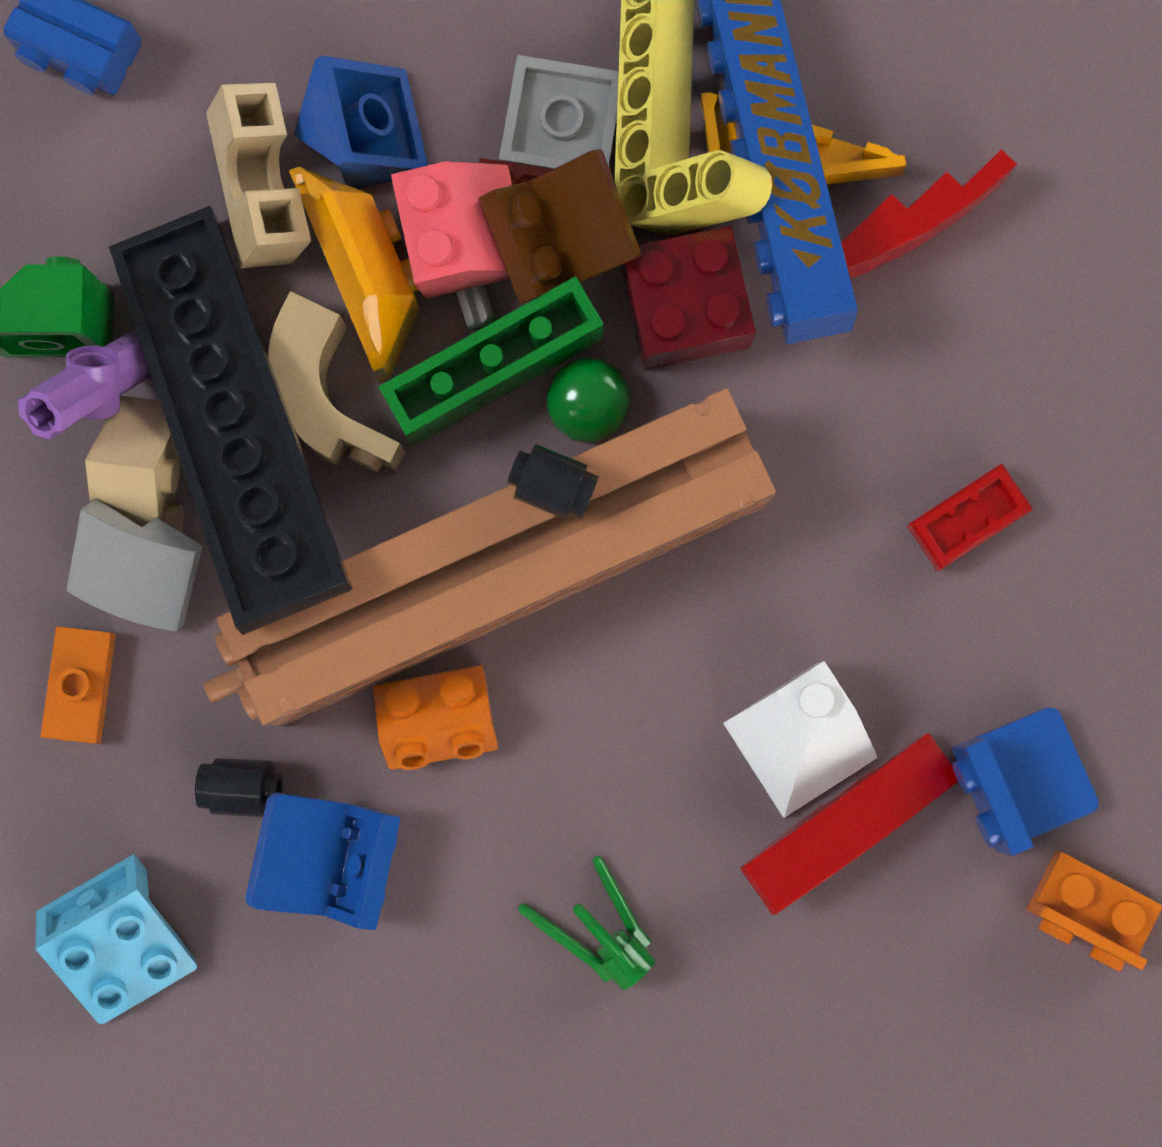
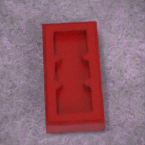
M1001 463L906 526L935 570L939 571L1032 511L1033 508Z

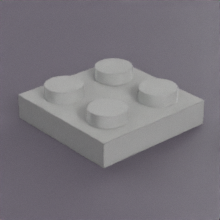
M517 55L499 164L508 165L509 168L545 174L591 150L601 149L608 166H610L617 125L619 71Z

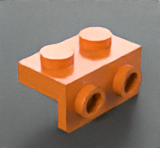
M483 665L373 686L378 739L389 769L416 770L425 767L428 763L453 758L463 760L474 759L485 752L498 749Z

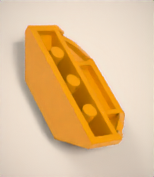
M302 167L289 170L296 188L300 189L302 203L371 367L380 383L386 381L392 376L420 309L413 293L419 289L414 284L409 258L399 261L392 244L402 238L390 209L379 212L371 194Z

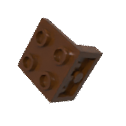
M601 149L591 150L529 182L494 189L479 197L519 304L532 301L575 276L581 283L634 260L641 255L605 155Z

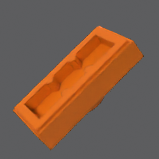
M56 626L40 738L101 744L116 633Z

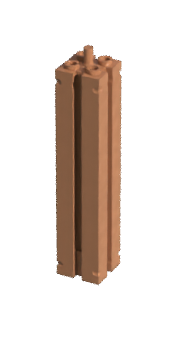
M725 388L706 397L704 401L698 404L692 403L572 457L575 460L588 464L586 471L599 475L598 482L582 520L569 514L565 520L513 499L517 487L510 485L343 560L353 590L244 635L235 628L230 612L217 617L216 621L222 633L215 635L216 645L227 666L231 667L237 664V667L204 682L205 692L212 703L238 692L241 703L251 720L259 717L262 726H285L308 713L318 711L724 527L738 518L755 513L765 508L769 500L777 492L758 452L753 450L745 433L747 428L728 388Z

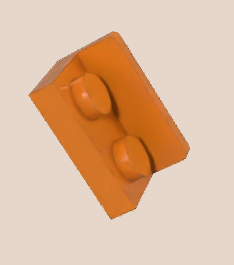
M1056 850L1026 911L1042 919L1037 929L1067 945H1070L1074 936L1093 946L1088 955L1089 957L1121 973L1125 963L1143 971L1148 960L1139 956L1162 910V905L1073 857Z

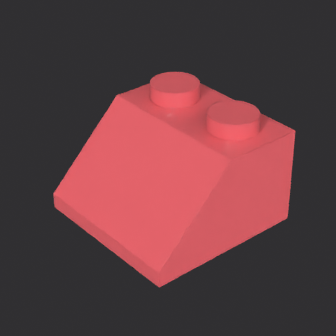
M445 161L391 174L414 284L425 299L510 279L479 200L480 196L494 189L513 185L508 165Z

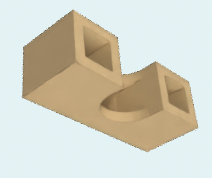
M276 83L221 85L206 115L240 269L293 264L311 242L300 189H284L281 180L279 154L282 142L287 136Z

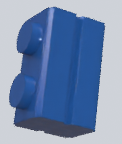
M18 0L19 5L14 7L3 28V35L16 49L14 56L19 61L42 73H45L48 66L65 73L63 76L64 81L83 93L93 95L97 88L112 96L117 94L127 74V67L131 66L141 47L142 39L131 22L84 0Z

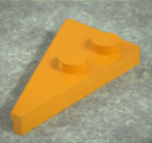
M710 92L701 93L700 107L707 153L717 150L731 153L730 141L737 139L734 124H724L720 103L718 102L719 95ZM812 124L827 185L903 176L906 168L904 155L894 154L888 148L867 142L864 148L832 138L834 131Z

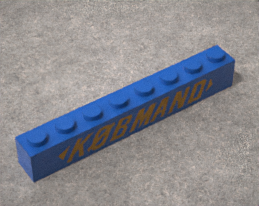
M696 0L701 27L710 26L714 41L707 42L713 76L722 74L725 90L719 91V103L724 124L733 123L737 139L730 141L731 154L765 167L771 175L772 189L766 205L759 212L747 216L746 219L748 224L757 223L761 237L760 241L754 242V249L760 275L769 274L773 292L767 293L766 299L772 327L782 326L786 345L853 331L858 308L781 0Z

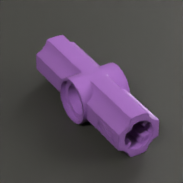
M136 329L104 347L83 346L70 350L66 354L65 370L30 389L28 394L18 399L19 417L28 424L33 435L50 440L82 419L99 420L110 418L120 411V396L151 377Z

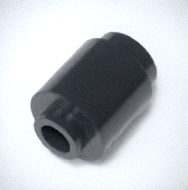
M535 444L530 454L519 451L507 483L517 487L513 499L565 520L568 514L582 520L598 482L599 475L586 471L588 464Z
M216 758L212 764L202 763L196 775V804L198 808L209 809L213 815L263 817L269 796L273 793H283V776L281 772H275L273 763L270 760Z

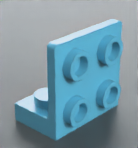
M135 854L36 911L35 950L99 1024H105L197 968L196 958L149 900L147 869Z

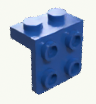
M1043 708L951 747L957 760L953 762L956 778L966 794L971 793L980 813L975 817L979 831L986 844L990 848L994 847L996 852L1014 856L1033 848L1031 838L1091 814L1098 807L1099 802L1063 718L1055 708Z
M284 793L271 794L266 802L245 896L247 905L257 910L326 916L358 929L376 930L385 899V888L392 855L397 844V832L401 817L357 804Z

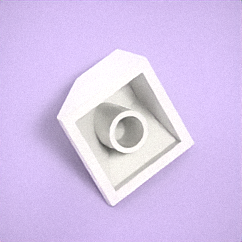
M825 661L814 664L723 723L783 818L878 758L855 707Z

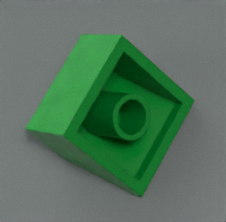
M54 256L46 258L45 264H25L0 288V355L3 357H66L70 350L78 347H104L113 342L114 293L84 265H81V261L75 258Z

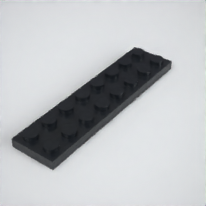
M211 206L109 246L235 628L244 635L353 590L221 226Z

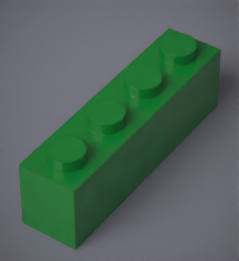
M575 276L378 387L413 447L602 341L604 324Z

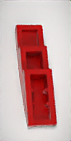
M1001 149L964 186L960 185L946 171L908 209L891 194L841 242L850 279L865 274L916 249L963 218L1005 182L1017 166V163Z
M926 733L916 738L883 765L866 773L833 800L820 805L743 864L740 869L772 915H776L872 848L956 784L958 780L953 766L930 733Z

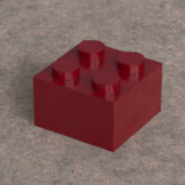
M732 226L638 245L641 251L640 257L621 265L644 371L745 350L751 347L756 330Z

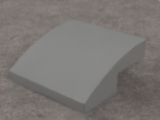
M94 499L80 510L66 591L82 601L117 617L141 625L177 632L184 626L203 546L157 517L145 526L140 527L98 499Z

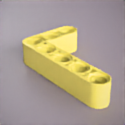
M621 0L614 182L631 226L661 236H671L751 216L759 212L766 205L772 189L771 175L765 167L723 150L712 151L689 158L694 0Z

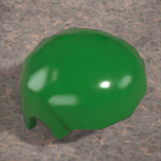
M580 358L562 367L554 376L548 389L546 407L557 430L571 440L595 443L613 435L622 426L631 403V392L622 371L604 359Z

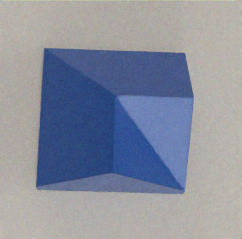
M323 55L314 60L294 136L338 165L345 185L361 189L392 182L391 174L428 166L406 69Z

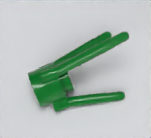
M595 856L592 861L629 933L626 935L622 929H619L610 935L582 904H576L573 907L574 914L601 944L596 950L601 959L527 904H520L518 912L589 965L605 983L613 979L624 991L644 977L655 964L656 960L646 949L652 940L639 927L603 858Z

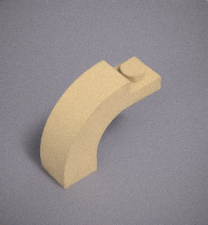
M290 291L274 323L270 337L268 358L296 434L315 453L338 467L346 449L349 448L352 451L348 458L369 470L378 473L381 466L384 465L397 471L406 453L402 445L346 417L333 406L327 385L328 370L348 327L339 314Z

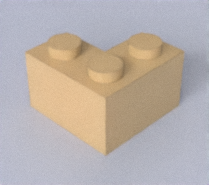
M120 396V411L116 415L107 418L85 459L90 502L98 499L140 527L145 526L157 517L181 532L184 511L183 506L175 502V492L180 480L181 463L160 400Z

